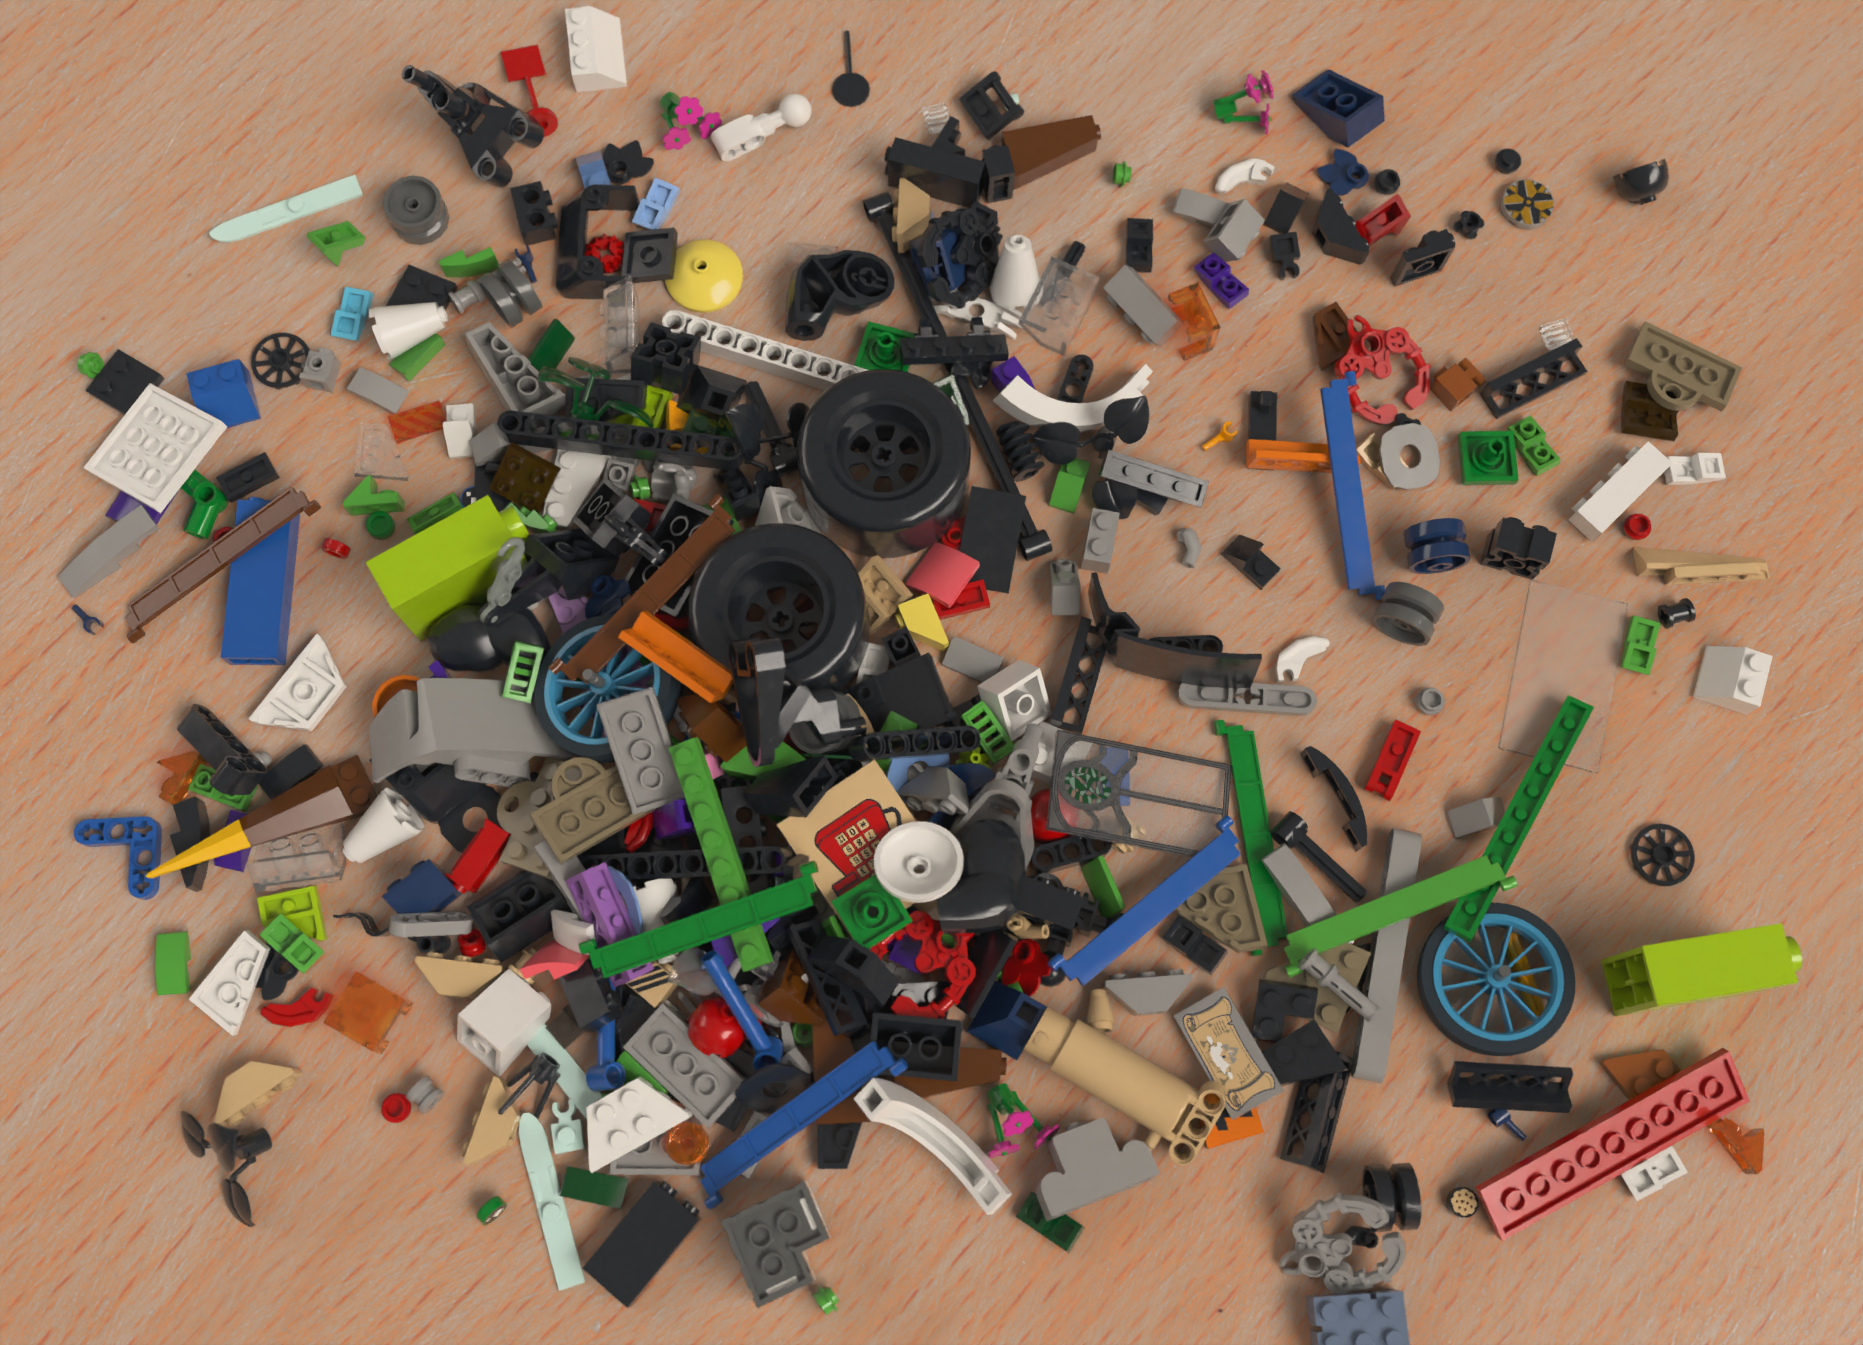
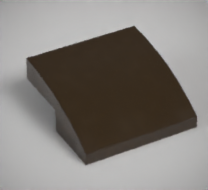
M1626 381L1622 396L1621 433L1674 442L1678 436L1676 415L1679 411L1670 410L1658 404L1651 397L1647 384ZM1666 391L1670 398L1676 399L1672 392Z

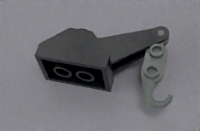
M581 528L528 535L525 544L521 538L513 537L507 540L498 552V555L502 557L509 548L514 546L509 559L499 564L497 568L498 574L494 583L487 590L488 602L478 611L477 618L487 627H493L504 619L556 592L566 600L587 597L592 592L591 585L593 581L600 575L610 576L615 571L620 558L592 540ZM524 554L528 563L521 569V559Z

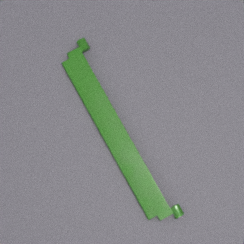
M1487 855L1286 935L1290 946L1285 947L1284 951L1291 965L1284 967L1288 977L1302 973L1303 971L1298 968V964L1312 948H1316L1318 954L1497 882H1499L1503 891H1507L1517 887V881L1514 876L1506 878L1498 862L1491 865Z

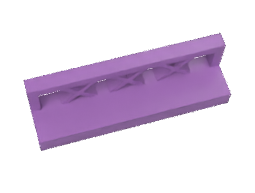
M606 862L566 880L584 922L591 923L594 926L595 941L598 949L607 946L604 939L610 945L637 935ZM650 962L621 972L622 978L620 974L610 976L609 978L615 988L654 970Z

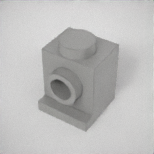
M318 348L317 352L309 350L303 373L300 372L299 378L307 388L333 393L341 363L334 355V352L329 349Z

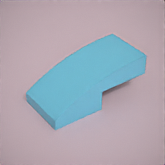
M345 286L341 308L335 312L331 331L332 337L358 342L366 324L369 309L371 308L374 296L372 292Z

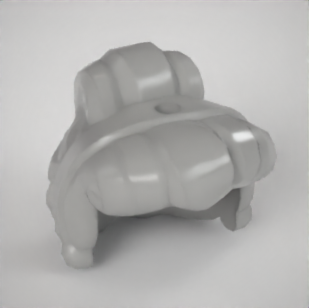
M655 461L651 480L653 500L669 502L673 494L688 500L690 490L696 484L697 479L694 467Z

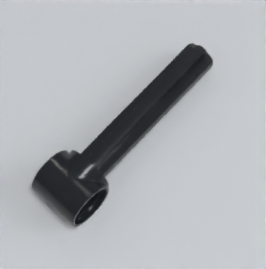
M757 381L748 382L744 386V390L750 403L757 405L763 414V431L766 437L782 435ZM785 439L769 442L772 448L769 457L779 477L798 470L797 449L794 445L786 443Z
M1288 811L1270 831L1272 838L1279 845L1286 844L1289 849L1297 848L1350 899L1356 903L1361 901L1367 893L1366 889L1306 835L1308 832L1306 822L1296 813Z

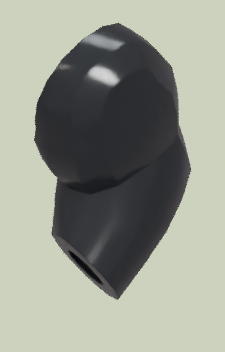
M840 250L830 254L807 255L790 277L786 296L785 332L793 339L801 341L815 340L823 335L834 313L851 316L878 307L890 297L894 289L895 278L891 267L880 257L857 250Z
M469 603L451 610L436 621L428 635L429 650L434 660H438L444 668L454 672L492 671L502 664L509 667L515 640L543 646L544 651L540 666L551 648L547 635L532 610L525 608L495 626L487 627L477 618L478 611L486 603ZM519 652V656L534 659L535 654ZM520 662L516 664V667L532 669V665ZM516 674L521 680H529L530 678L529 676Z
M990 818L979 820L972 824L960 837L959 844L962 848L964 861L961 877L947 894L937 899L942 934L983 933L998 930L1018 914L1019 889L1025 875V855L1020 840L1013 828L1003 820Z

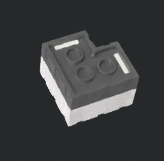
M808 1181L797 1184L721 1221L724 1231H727L729 1236V1243L734 1255L742 1267L741 1271L747 1286L752 1291L753 1300L757 1308L816 1280L814 1271L808 1264L805 1250L830 1239L831 1235Z

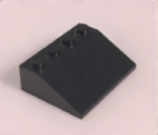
M673 494L651 535L672 555L714 511ZM730 520L728 523L732 526L734 521ZM647 540L646 543L652 547V544ZM640 553L624 579L630 584L631 592L629 595L631 597L660 568V566L657 567ZM697 571L658 611L678 619L680 618L688 604L691 586Z

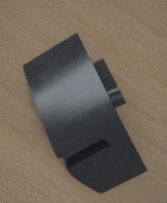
M1097 572L1091 573L1088 597L1093 619L1099 636L1116 667L1140 675L1176 683L1219 688H1251L1262 660V654L1222 653V641L1215 635L1154 637L1148 640L1139 638L1140 627L1126 612H1114L1109 608ZM1209 646L1212 647L1215 650V652L1203 651L1202 648Z

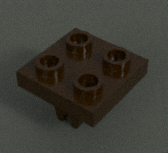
M512 442L502 459L489 489L520 506H525L531 512L535 510L539 513L561 468Z

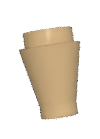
M1095 989L1090 991L1086 1024L1103 1034L1113 1031L1115 1021L1108 1001L1107 990Z

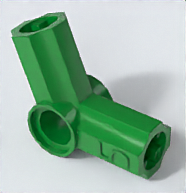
M194 469L181 486V489L195 500L183 531L196 538L205 540L209 538L218 513L224 511L228 506V500L223 491Z

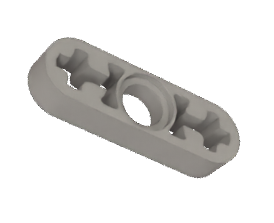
M460 911L394 914L390 917L388 932L397 937L468 934L472 931L473 918L471 914Z

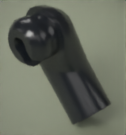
M1350 1226L1344 1232L1351 1237L1352 1246H1364L1372 1249L1379 1242L1378 1235L1369 1227Z

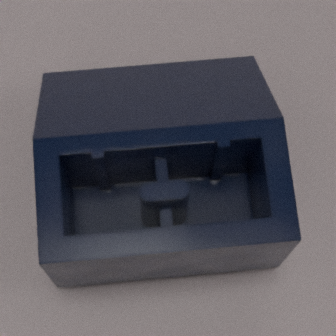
M942 229L943 234L937 238L935 245L938 252V263L933 267H921L918 258V248L922 237L909 241L918 274L930 297L927 284L933 277H943L947 281L950 291L957 289L968 278L967 271L969 265H956L950 258L951 250L961 238V235L954 233L953 229Z
M428 859L427 861L422 860L410 869L411 873L403 880L398 879L392 882L382 897L397 914L441 912L463 893L459 892L453 885V881L445 876L447 873L442 867Z

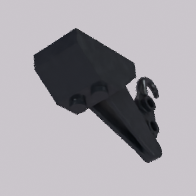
M606 477L572 519L592 540L617 557L632 548L657 567H661L671 556L646 530L652 514ZM647 539L652 544V547L645 543L644 540Z

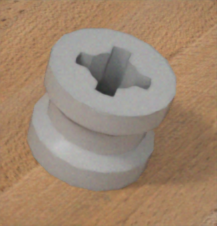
M426 1076L413 1086L408 1092L406 1099L410 1102H415L418 1105V1110L422 1114H426L442 1099L444 1092L440 1088H435L432 1085V1080Z

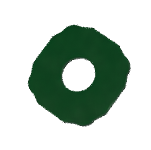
M801 753V756L805 757L822 755L826 758L853 759L850 755Z

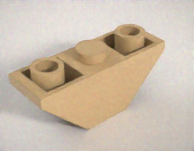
M900 178L899 189L894 190V201L898 207L893 208V220L897 226H892V240L898 243V253H904L911 248L909 241L922 237L929 225L931 204L930 196L907 179Z
M433 952L426 953L425 957L416 956L415 963L439 995L450 998L474 1000L508 970L500 966L499 960L483 959L482 963L471 962V957L455 955L454 960L443 959V954Z
M248 1062L225 1078L214 1119L215 1123L226 1127L229 1126L230 1128L240 1124L246 1119L245 1114L254 1108L255 1110L263 1108L272 1101L271 1096L279 1091L285 1092L297 1084L296 1079L303 1075L302 1071L266 1063Z
M493 1076L492 1081H488L482 1094V1098L485 1099L481 1110H477L472 1122V1127L475 1128L471 1139L466 1140L462 1149V1156H464L463 1164L476 1165L513 1145L522 1115L516 1102L502 1115L498 1114V1110L512 1095L505 1079Z

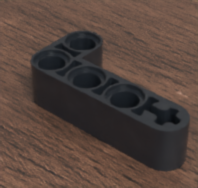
M193 704L178 725L177 730L216 770L209 782L217 791L227 795H250L266 774L267 768L206 707Z

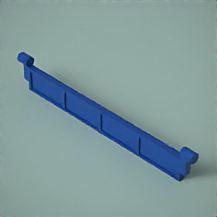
M1349 371L1344 373L1345 379L1329 381V387L1320 389L1347 590L1357 589L1358 596L1375 594V600H1382L1385 585L1375 586L1348 393V387L1357 385L1355 371Z
M1228 815L1220 819L1215 826L1221 834L1067 961H1065L1061 954L1055 955L1047 962L1049 968L1052 971L1060 968L1069 981L1076 978L1082 986L1088 983L1241 855L1234 846L1239 840L1229 828L1233 824V820Z
M872 1041L700 1166L705 1175L700 1182L709 1195L704 1200L705 1206L712 1210L723 1202V1198L718 1190L884 1070L889 1068L895 1077L908 1068L905 1060L900 1058L896 1061L887 1047L880 1050L876 1042Z

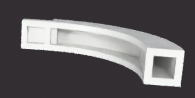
M1145 364L1115 394L1089 403H1068L1047 397L1033 389L1017 375L996 396L993 402L1014 418L1040 429L1045 425L1055 422H1068L1078 427L1080 432L1104 426L1105 410L1114 401L1143 396L1140 392L1149 384L1147 378L1153 371Z
M873 1078L855 1096L854 1100L871 1122H880L895 1127L920 1142L935 1154L959 1178L987 1215L993 1214L1012 1195L997 1175L999 1172L998 1168L979 1146L953 1121L923 1098L900 1085L879 1078Z

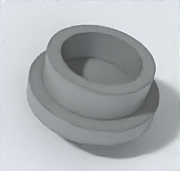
M1425 688L1418 694L1416 703L1422 713L1436 715L1444 708L1445 699L1439 690Z

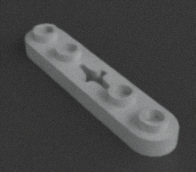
M1182 683L1177 693L1178 700L1183 706L1195 709L1304 716L1311 713L1317 703L1315 693L1310 688L1304 686L1252 683L1251 688H1219ZM1245 691H1249V696L1261 698V700L1251 699L1249 704H1246L1243 698H1233V696H1241Z

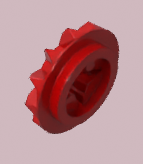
M603 233L598 238L593 236V240L586 244L584 256L598 258L603 264L604 274L612 273L623 265L624 244L615 235L607 236ZM609 247L611 255H605L601 258L599 251H605Z

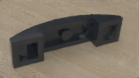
M1306 747L1300 755L1313 778L1324 774L1350 819L1342 829L1357 852L1367 845V825L1359 798L1347 777L1332 760L1314 747Z

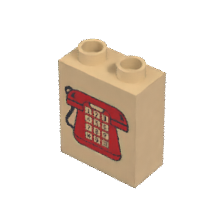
M873 760L828 790L807 818L789 816L777 824L796 855L809 856V862L815 860L818 872L812 874L813 880L851 936L831 901L875 875L874 855L882 838L892 829L902 824L916 822V820L877 762ZM923 870L915 871V873L921 874L924 872ZM900 899L905 909L914 904L918 911L928 913L937 907V899L919 903Z

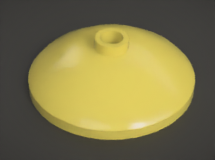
M707 239L695 240L684 244L676 250L674 279L665 280L670 296L681 307L693 312L707 313L722 309L735 299L742 286L743 270L738 256L725 244ZM701 265L706 266V268L703 270L698 269V267Z

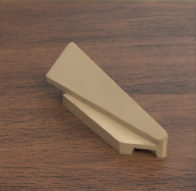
M1642 547L1633 548L1637 577L1664 575L1666 586L1770 579L1767 561L1764 559Z

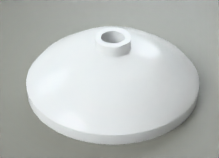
M910 822L892 829L882 838L874 855V868L879 883L894 897L908 902H928L942 897L957 884L963 871V852L958 840L947 829L930 822ZM916 870H923V871H924V872L921 873V874L915 873Z

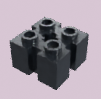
M651 322L643 335V344L638 343L631 356V380H644L650 386L657 382L661 384V389L682 395L689 382V373L693 374L696 365L700 361L701 337L682 331L679 335L671 333V328Z
M1503 517L1497 524L1496 529L1493 528L1487 535L1480 565L1500 571L1506 569L1512 571L1511 574L1533 580L1539 574L1540 569L1543 570L1550 563L1557 533L1549 531L1547 527L1541 525H1534L1531 529L1525 527V523H1522L1520 519Z

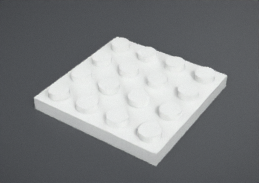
M150 383L83 468L92 475L161 513L227 426L215 417Z

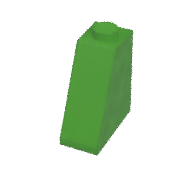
M782 741L775 750V760L771 765L755 767L750 760L746 746L727 763L724 761L720 766L728 776L754 782L760 773L807 759Z

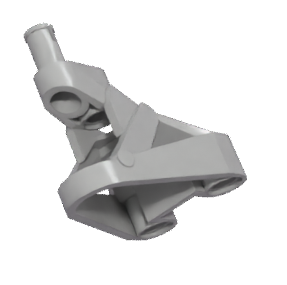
M1034 723L1026 726L1022 739L1015 743L1004 770L999 769L994 781L984 785L982 791L969 803L970 809L968 813H959L949 830L959 842L966 829L977 821L990 818L1003 820L1013 828L1020 840L1025 855V872L1035 849L1031 819L1032 800L1029 799L1034 781L1030 779L1039 755L1038 743L1043 735L1041 726ZM991 803L1016 812V818L990 808Z

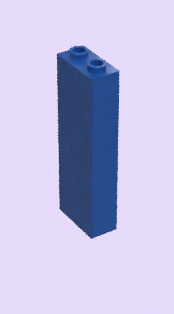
M259 497L238 500L235 527L272 500H264ZM300 514L231 563L221 658L230 665H286Z

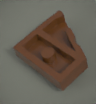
M1337 302L1316 312L1312 318L1321 371L1335 364L1340 357L1345 356L1351 342L1347 332V320L1349 319Z

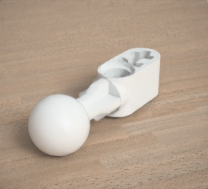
M789 94L782 99L779 110L771 114L763 113L757 117L744 115L713 131L711 140L722 160L731 161L760 147L764 143L765 137L773 134L776 128L784 124L790 127L805 125L811 117L812 109L810 102L801 94Z

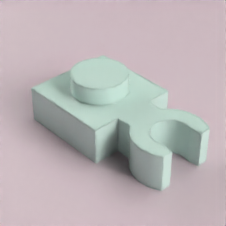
M568 1100L569 1110L565 1113L560 1111L558 1102L552 1105L554 1115L559 1118V1123L551 1124L554 1153L556 1155L586 1149L582 1119L573 1120L576 1106L571 1100Z

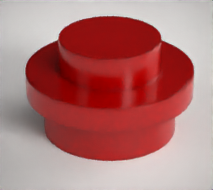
M1632 514L1625 519L1623 530L1629 538L1643 540L1651 532V521L1643 514Z
M401 1093L388 1095L381 1106L383 1117L391 1123L403 1122L409 1117L412 1109L411 1102L406 1099V1095Z

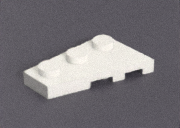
M558 449L554 465L560 467L561 470L546 499L542 516L547 513L558 523L555 528L570 530L574 523L573 517L585 504V500L592 489L599 483L600 476L607 466L608 458L611 459V456Z
M249 930L243 931L189 1000L232 1036L237 1035L270 947Z

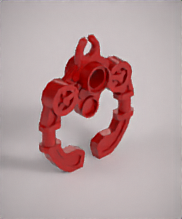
M1359 315L1354 316V320L1362 324V330L1356 332L1353 330L1354 321L1352 319L1347 320V332L1351 342L1346 355L1336 361L1334 368L1336 376L1339 379H1345V372L1355 371L1356 379H1358L1363 374L1364 369H1366L1378 380L1387 378L1392 372L1389 356L1403 353L1406 361L1411 359L1417 370L1413 372L1415 386L1405 392L1402 401L1409 410L1424 404L1430 387L1429 369L1431 366L1429 363L1426 364L1421 355L1423 352L1421 347L1419 348L1410 338L1409 333L1401 327L1391 328L1387 331L1373 329L1367 320ZM1365 340H1367L1371 345L1370 351H1368L1364 346ZM1358 384L1348 387L1349 400L1352 407L1351 413H1356L1361 418L1378 425H1387L1396 420L1398 411L1394 404H1385L1374 409L1368 405L1367 400L1361 402L1356 393L1360 389Z
M914 911L909 914L913 922L872 946L870 951L882 960L883 955L888 952L885 946L894 938L899 942L903 938L902 936L906 935L913 941H921V948L914 960V966L921 973H927L937 968H945V977L950 984L949 988L947 987L943 990L946 996L937 1004L932 1001L926 1007H918L911 998L901 995L896 998L890 1009L895 1014L939 1017L943 1019L946 1016L945 1012L961 1002L960 998L965 993L968 984L972 983L975 978L976 968L972 961L968 959L967 941L975 933L949 934L954 939V946L952 949H946L941 944V936L943 934L940 920L932 919L925 911Z

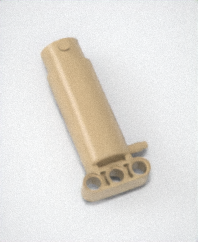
M1048 1006L1023 1049L1051 1066L1049 1070L1150 1129L1151 1132L1145 1144L1151 1152L1157 1146L1161 1137L1169 1140V1155L1172 1161L1179 1165H1188L1195 1159L1225 1107L1226 1091L1220 1083L1209 1081L1199 1090L1081 1020L1077 1019L1074 1022ZM1214 1093L1219 1096L1220 1101L1211 1104L1205 1100L1204 1096ZM1194 1118H1200L1206 1125L1202 1128H1195L1190 1124V1121ZM1179 1143H1185L1190 1146L1191 1150L1182 1153L1175 1146Z

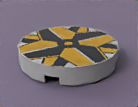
M1523 179L1514 182L1506 189L1501 199V210L1504 217L1508 221L1511 220L1515 223L1516 227L1531 230L1542 226L1549 219L1554 210V199L1551 192L1543 184L1535 180Z

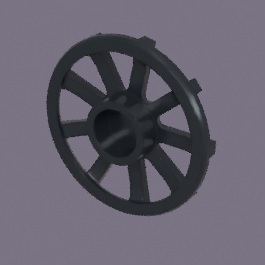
M272 334L264 338L254 349L251 357L252 371L261 383L272 388L281 390V388L290 387L294 384L298 385L301 380L299 378L300 373L295 376L290 368L292 366L302 368L301 372L303 373L305 363L295 362L293 359L305 354L307 360L310 349L300 337L294 334ZM279 337L290 338L286 349L281 348ZM274 339L276 349L272 352L263 347L266 342ZM296 341L299 342L303 349L290 354ZM260 350L267 354L269 360L256 361L258 351ZM271 365V368L263 375H260L256 368ZM277 371L276 383L266 380ZM284 371L288 373L291 380L282 382Z
M1653 824L1643 828L1635 836L1630 846L1634 870H1637L1650 884L1669 887L1677 885L1690 875L1694 867L1695 854L1690 840L1682 831L1671 825ZM1659 829L1658 844L1650 836L1649 831ZM1666 829L1678 834L1670 844L1665 843ZM1643 836L1651 845V849L1638 846ZM1683 839L1689 851L1676 852L1674 846ZM1637 851L1649 854L1650 858L1639 863ZM1690 856L1688 868L1675 861L1676 857ZM1654 863L1655 866L1650 876L1642 867ZM1672 865L1682 872L1683 875L1674 880L1669 866ZM1661 867L1664 869L1667 881L1656 879Z

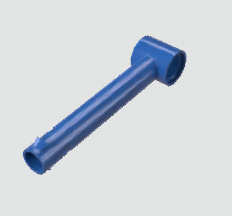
M710 951L701 958L703 969L706 968L756 1051L753 1061L755 1070L757 1071L775 1063H781L784 1050L783 1043L774 1036L766 1035L723 963L724 957L719 955L717 951Z
M609 978L608 981L610 983V986L615 991V988L613 987V984ZM615 1020L597 1030V1065L591 1066L586 1073V1083L594 1092L618 1089L625 1082V1070L620 1063L615 1062Z

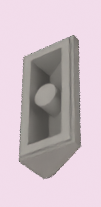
M953 636L942 665L983 683L999 672L1003 664V657Z

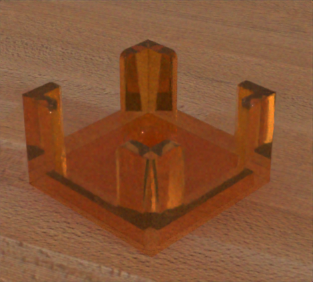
M1199 283L1169 293L1168 300L1169 302L1172 301L1173 305L1183 303L1171 309L1183 322L1187 321L1189 324L1186 332L1191 345L1180 349L1179 352L1183 360L1186 361L1212 351L1221 327Z
M356 971L323 1023L370 1051L382 1054L389 1044V1041L384 1038L399 1014L406 1015L413 1002L383 987L367 975Z

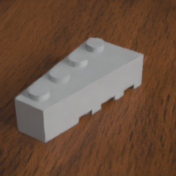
M488 322L465 333L470 353L506 411L513 410L545 415H556L565 411V394L556 389L549 381L538 382L539 372L524 355H521L513 348V345L492 324Z

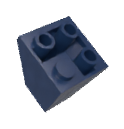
M995 981L966 1032L995 1049L1002 1050V1053L1017 1061L1047 1006L1016 989Z

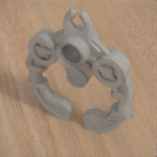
M1337 1193L1334 1194V1198L1325 1202L1318 1200L1306 1211H1301L1295 1215L1292 1228L1293 1235L1296 1238L1295 1248L1293 1251L1284 1254L1278 1264L1280 1267H1284L1288 1260H1293L1298 1266L1297 1268L1285 1267L1283 1269L1285 1274L1294 1276L1305 1274L1310 1277H1318L1324 1280L1325 1287L1330 1292L1347 1294L1351 1290H1369L1373 1288V1284L1382 1281L1385 1283L1391 1282L1392 1276L1398 1272L1404 1261L1406 1251L1404 1239L1399 1232L1386 1233L1382 1239V1250L1386 1255V1259L1383 1262L1377 1263V1270L1369 1273L1364 1268L1354 1271L1353 1267L1347 1262L1341 1261L1352 1252L1351 1237L1345 1233H1323V1221L1330 1220V1213L1340 1210L1342 1214L1348 1212L1360 1213L1366 1224L1373 1228H1380L1389 1222V1215L1383 1205L1375 1200L1357 1195Z

